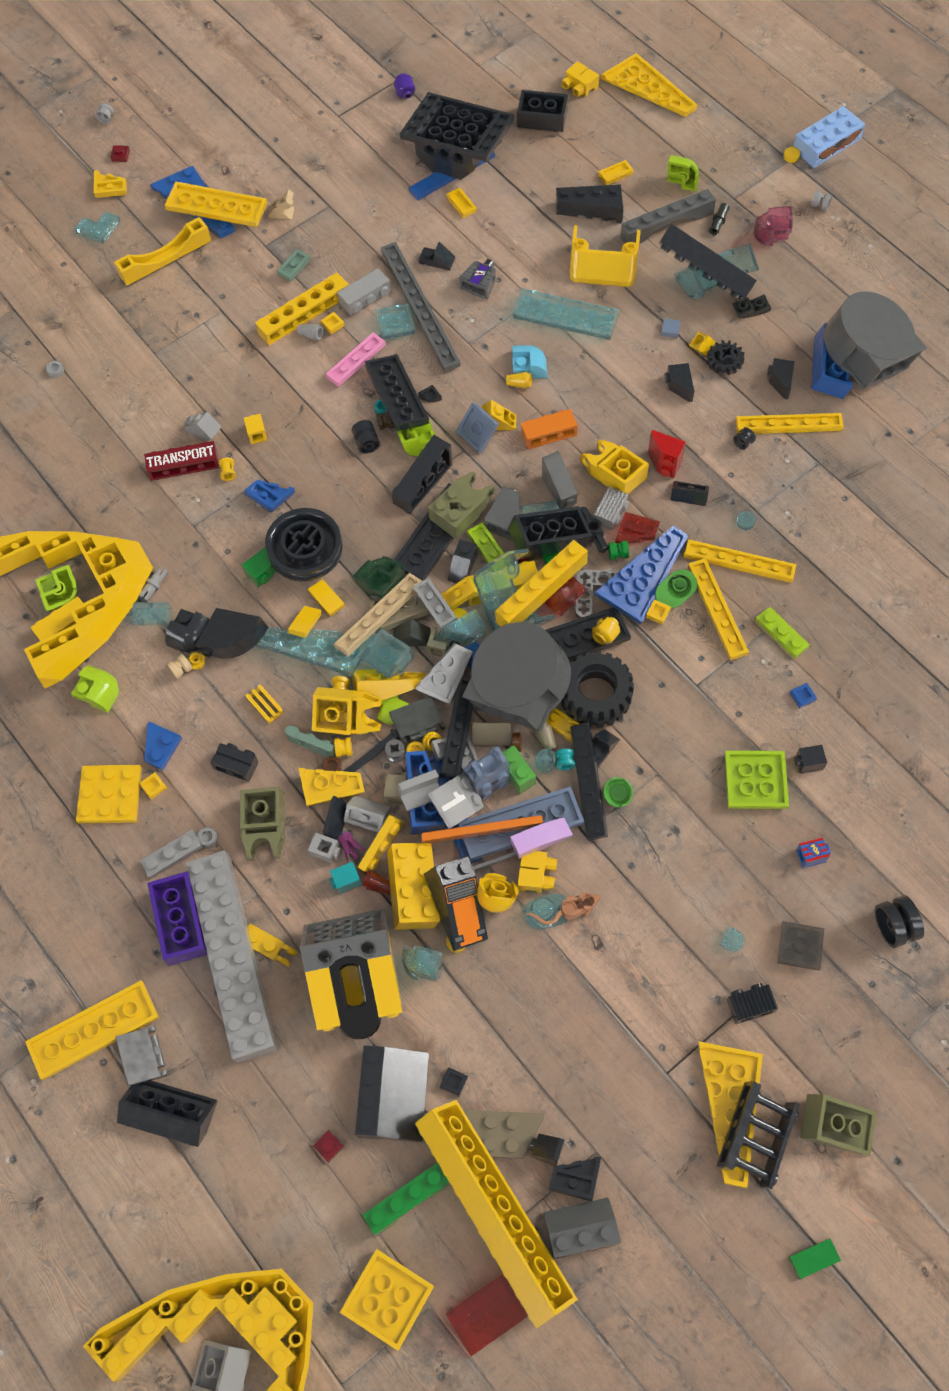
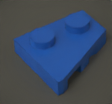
M149 721L147 724L145 762L163 771L181 742V735Z

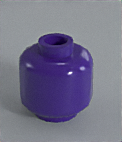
M402 73L394 80L393 85L397 96L404 99L411 98L416 90L412 77Z

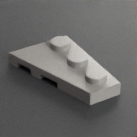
M454 643L414 689L450 704L473 651Z

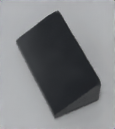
M674 481L671 500L706 506L709 487Z
M333 796L331 799L323 834L338 840V837L342 835L341 832H343L345 824L343 821L347 803L336 796Z

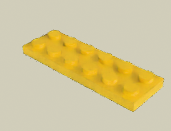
M175 182L165 203V209L258 227L267 206V199Z
M140 980L25 1041L38 1075L44 1081L115 1043L116 1036L137 1031L158 1020L160 1017L144 982Z

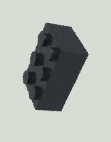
M521 90L517 110V127L563 132L568 109V94Z

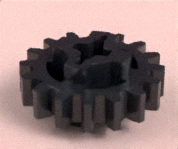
M722 340L721 344L715 342V345L710 346V350L707 353V363L710 364V369L715 368V373L721 371V375L724 372L730 375L731 371L737 373V369H741L742 364H744L745 352H741L742 347H736L737 343L732 345L730 340L727 343Z

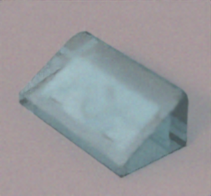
M556 500L521 506L522 514L559 509Z
M169 602L133 603V625H169L172 612Z

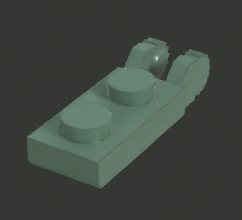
M288 725L284 731L288 741H292L294 744L326 757L336 756L335 746L329 740L324 739L322 741L311 733L304 734L299 732L298 727Z

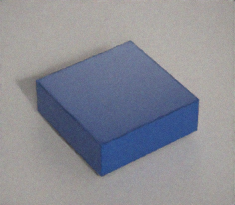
M808 683L790 690L789 693L799 709L817 700Z

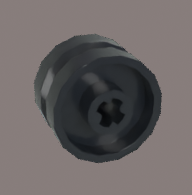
M903 895L893 899L892 903L886 901L875 906L874 911L878 928L890 947L897 948L905 945L907 941L914 942L924 937V925L921 915L914 902L908 896Z

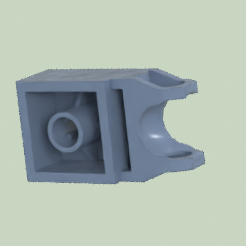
M498 746L491 748L490 752L479 760L468 762L466 768L463 769L466 777L470 779L475 792L482 800L488 799L497 789H504L510 782V763Z

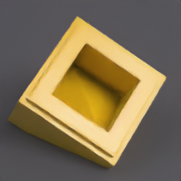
M698 331L689 346L706 356L710 346H713L715 341L710 336Z

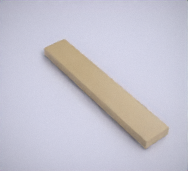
M409 573L334 643V647L349 657L415 594L413 587L422 582V580Z

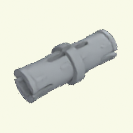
M158 566L152 577L147 579V584L138 596L142 599L146 593L147 595L143 601L148 602L154 591L160 588L159 584L168 574V571L165 569L160 575L163 567Z

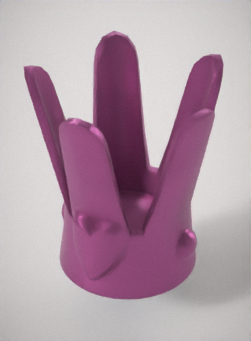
M341 832L342 835L338 837V842L343 848L346 861H348L349 853H351L354 859H358L354 847L359 848L362 852L365 850L354 840L351 832Z

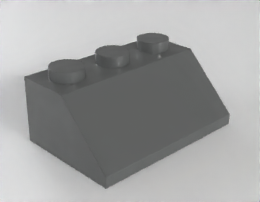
M609 1197L543 1212L554 1259L621 1243Z

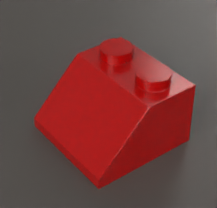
M652 430L648 454L658 473L666 477L675 478L683 460L686 441Z

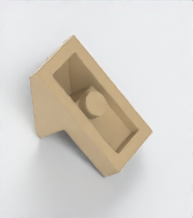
M288 189L270 204L267 217L291 220L294 213V207L292 206L294 193Z

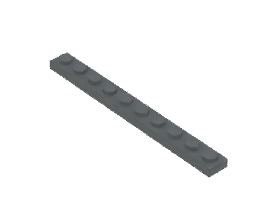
M394 242L382 246L381 252L444 372L460 367V361L397 243Z

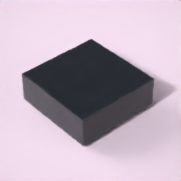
M448 1067L440 1089L460 1097L468 1076Z

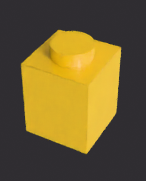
M261 414L244 417L250 443L255 444L267 441Z

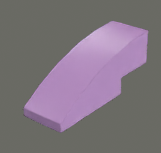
M560 818L510 837V842L520 859L530 853L541 851L570 838L573 834L565 818Z

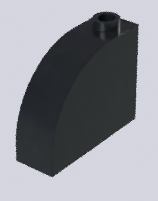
M216 608L195 645L201 650L200 653L206 657L234 658L255 647L265 635L268 626L259 616Z

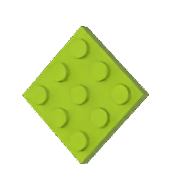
M725 751L728 809L789 808L785 751Z

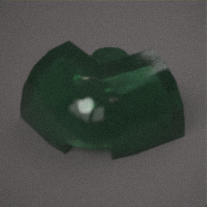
M382 556V558L373 561H366L352 577L356 584L368 595H376L383 598L404 578V568L401 563Z

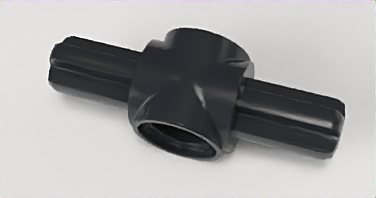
M580 507L589 529H595L594 531L590 530L593 535L590 542H594L600 553H605L609 547L603 538L604 532L601 528V521L592 517L587 507Z

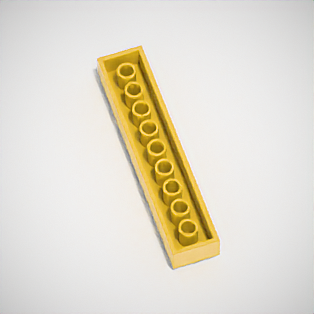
M454 1100L430 1110L415 1125L430 1148L432 1155L439 1163L443 1174L452 1185L455 1194L465 1207L468 1216L478 1229L480 1236L488 1246L491 1255L501 1268L504 1277L514 1290L517 1299L520 1300L529 1319L537 1329L578 1299L458 1101Z

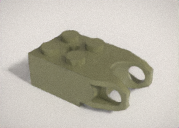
M474 472L458 478L428 507L429 519L455 539L480 516V513L487 507L489 500L495 493V487L492 485L480 490L473 489L472 485L476 480V473Z
M280 787L240 790L241 840L245 847L246 859L248 861H254L257 848L265 842L270 843L273 856L276 859H281V852L285 843V792Z

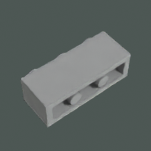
M377 268L337 292L339 304L351 316L390 293V280Z

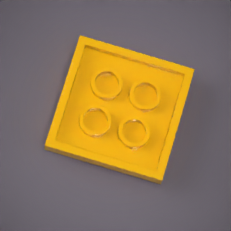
M141 765L82 766L76 822L137 823L139 783L141 782L142 773Z
M376 1249L340 1313L399 1351L435 1286Z

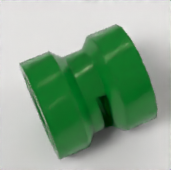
M627 540L620 543L608 542L610 561L617 558H629Z

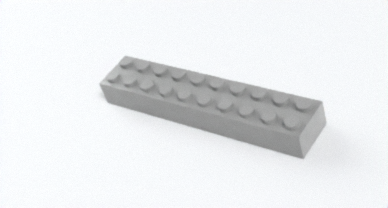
M224 850L187 862V869L232 1060L239 1064L278 1051L279 1048L255 952L248 932V924L232 859Z

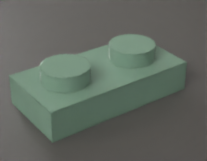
M296 249L277 270L278 275L291 282L311 261L310 256Z

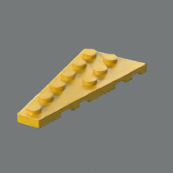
M637 53L601 74L602 80L684 117L697 110V104Z
M698 1041L718 1156H720L744 1082L754 1081L760 1084L763 1054ZM757 1103L753 1109L754 1116H756ZM749 1124L746 1134L751 1139H753L754 1125ZM745 1145L741 1146L740 1158L750 1163L752 1149ZM735 1167L734 1170L721 1169L724 1184L747 1188L749 1172L739 1167Z

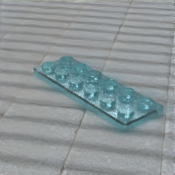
M524 288L521 290L513 312L514 319L611 340L619 316L618 309Z

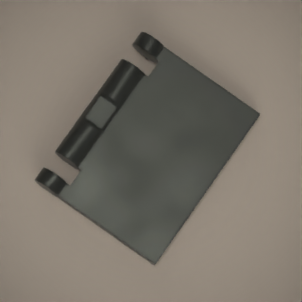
M431 696L389 712L403 745H407L406 736H408L412 743L424 738L428 732L437 733L436 724H439L441 731L446 729Z

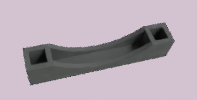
M706 189L623 222L621 224L620 238L624 243H636L637 230H641L640 244L656 230L673 221L684 218L700 220L714 214L716 199L709 189Z

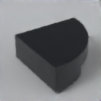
M433 385L418 392V396L426 402L442 400V396Z

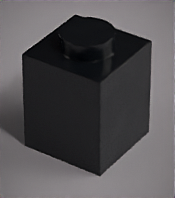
M823 745L798 749L796 756H794L795 766L799 767L800 774L824 770L827 759Z

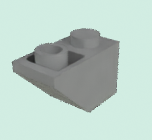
M204 412L201 414L197 413L194 416L190 415L185 420L186 424L182 429L203 441L212 439L222 426L208 412Z

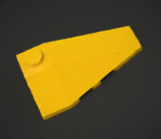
M376 669L351 670L354 691L367 692L383 700L414 690L415 686L427 674L406 671L403 675H400L393 670H388L385 674L376 673Z

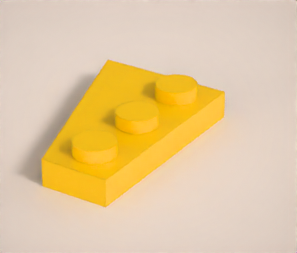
M299 768L307 807L330 802L333 796L342 799L365 793L360 773Z

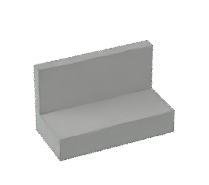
M436 769L398 783L397 791L406 811L432 802L428 794L439 787V776Z
M355 795L346 806L343 822L379 833L385 823L387 814L391 811V806Z

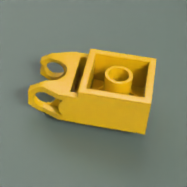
M598 440L596 448L600 455L587 453L580 455V462L591 476L605 486L627 494L632 492L648 476L649 463L622 445L619 447L615 443Z
M317 687L313 694L312 731L345 735L380 731L381 723L367 717L365 710L381 706L383 699L363 691Z

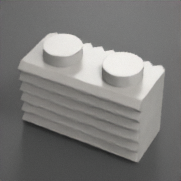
M608 487L593 517L599 519L603 527L613 530L615 525L618 526L621 522L622 511L626 512L629 506V501H627L628 494Z

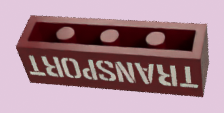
M214 441L144 454L146 472L150 481L220 468L218 451Z

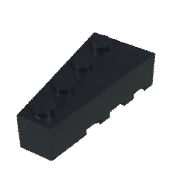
M621 184L556 188V213L558 215L573 217L582 215L587 219L597 217L602 218V221L612 219L617 220L616 223H622L624 208Z
M436 435L431 437L398 486L393 489L392 499L394 505L409 514L412 513L453 465L451 444Z

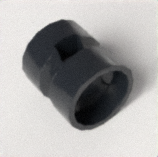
M361 420L352 426L351 431L359 452L368 454L379 448L380 441L371 421Z

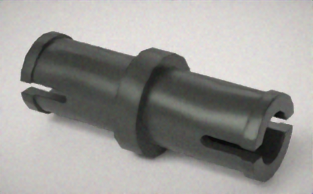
M721 203L717 213L713 216V222L709 228V232L712 235H718L721 226L726 221V215L730 209V206L726 203Z

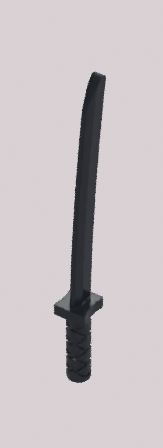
M392 728L386 738L343 771L356 772L382 752L387 742L393 739L400 740L396 729Z

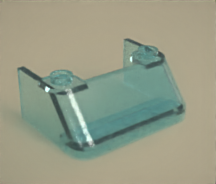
M751 244L730 248L718 253V255L745 273L759 270ZM689 267L674 273L677 282L690 298H694V300L703 297L706 290L715 287L717 284L714 280L708 281L702 277L703 273L699 270L696 271V269H690Z
M528 549L507 551L477 570L474 574L473 580L493 631L500 628L496 623L495 610L516 592L513 579L519 575L520 571L517 559L529 552ZM533 612L523 622L533 623L541 627L553 620L555 616L539 617L536 612Z

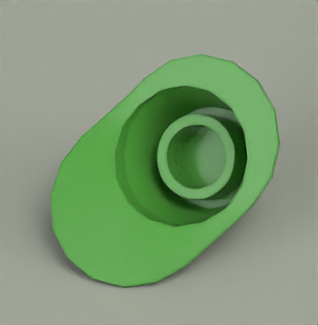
M684 569L670 574L657 587V601L671 608L681 605L696 591L697 579L695 575Z

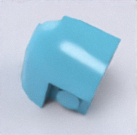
M531 345L512 346L513 374L527 371V373L532 374V378H547V361L541 349Z

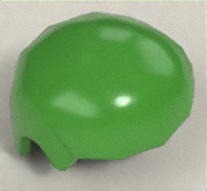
M613 777L606 782L603 788V797L613 807H624L632 800L633 787L626 779Z

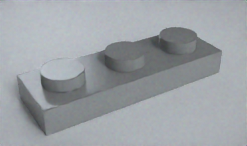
M429 577L413 587L415 593L442 631L458 621Z
M190 830L140 860L148 878L152 879L203 847L196 833Z

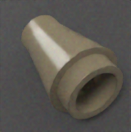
M548 722L545 723L542 732L534 730V735L547 753L557 749L552 726H549Z

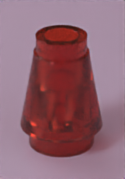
M375 871L367 872L362 886L366 887V890L389 895L391 892L390 881Z

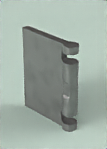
M155 1026L115 1037L128 1086L168 1075L167 1070L158 1072L157 1069L166 1065L158 1035L151 1037L148 1035V1033L156 1031Z

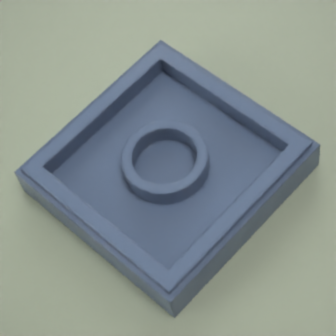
M472 403L458 426L456 433L477 452L482 453L499 423L478 404Z

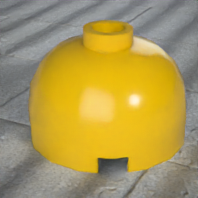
M488 873L485 874L484 878L481 877L479 879L477 898L479 904L489 912L502 913L512 907L518 896L516 884L513 881L510 884L506 881L507 877L504 875Z

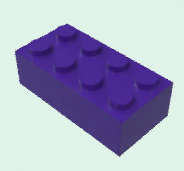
M186 871L148 882L163 961L168 966L208 955L189 873Z

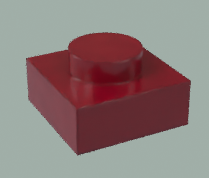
M113 145L110 156L112 162H127L130 153L129 146Z
M328 1130L313 1147L330 1163L345 1146Z

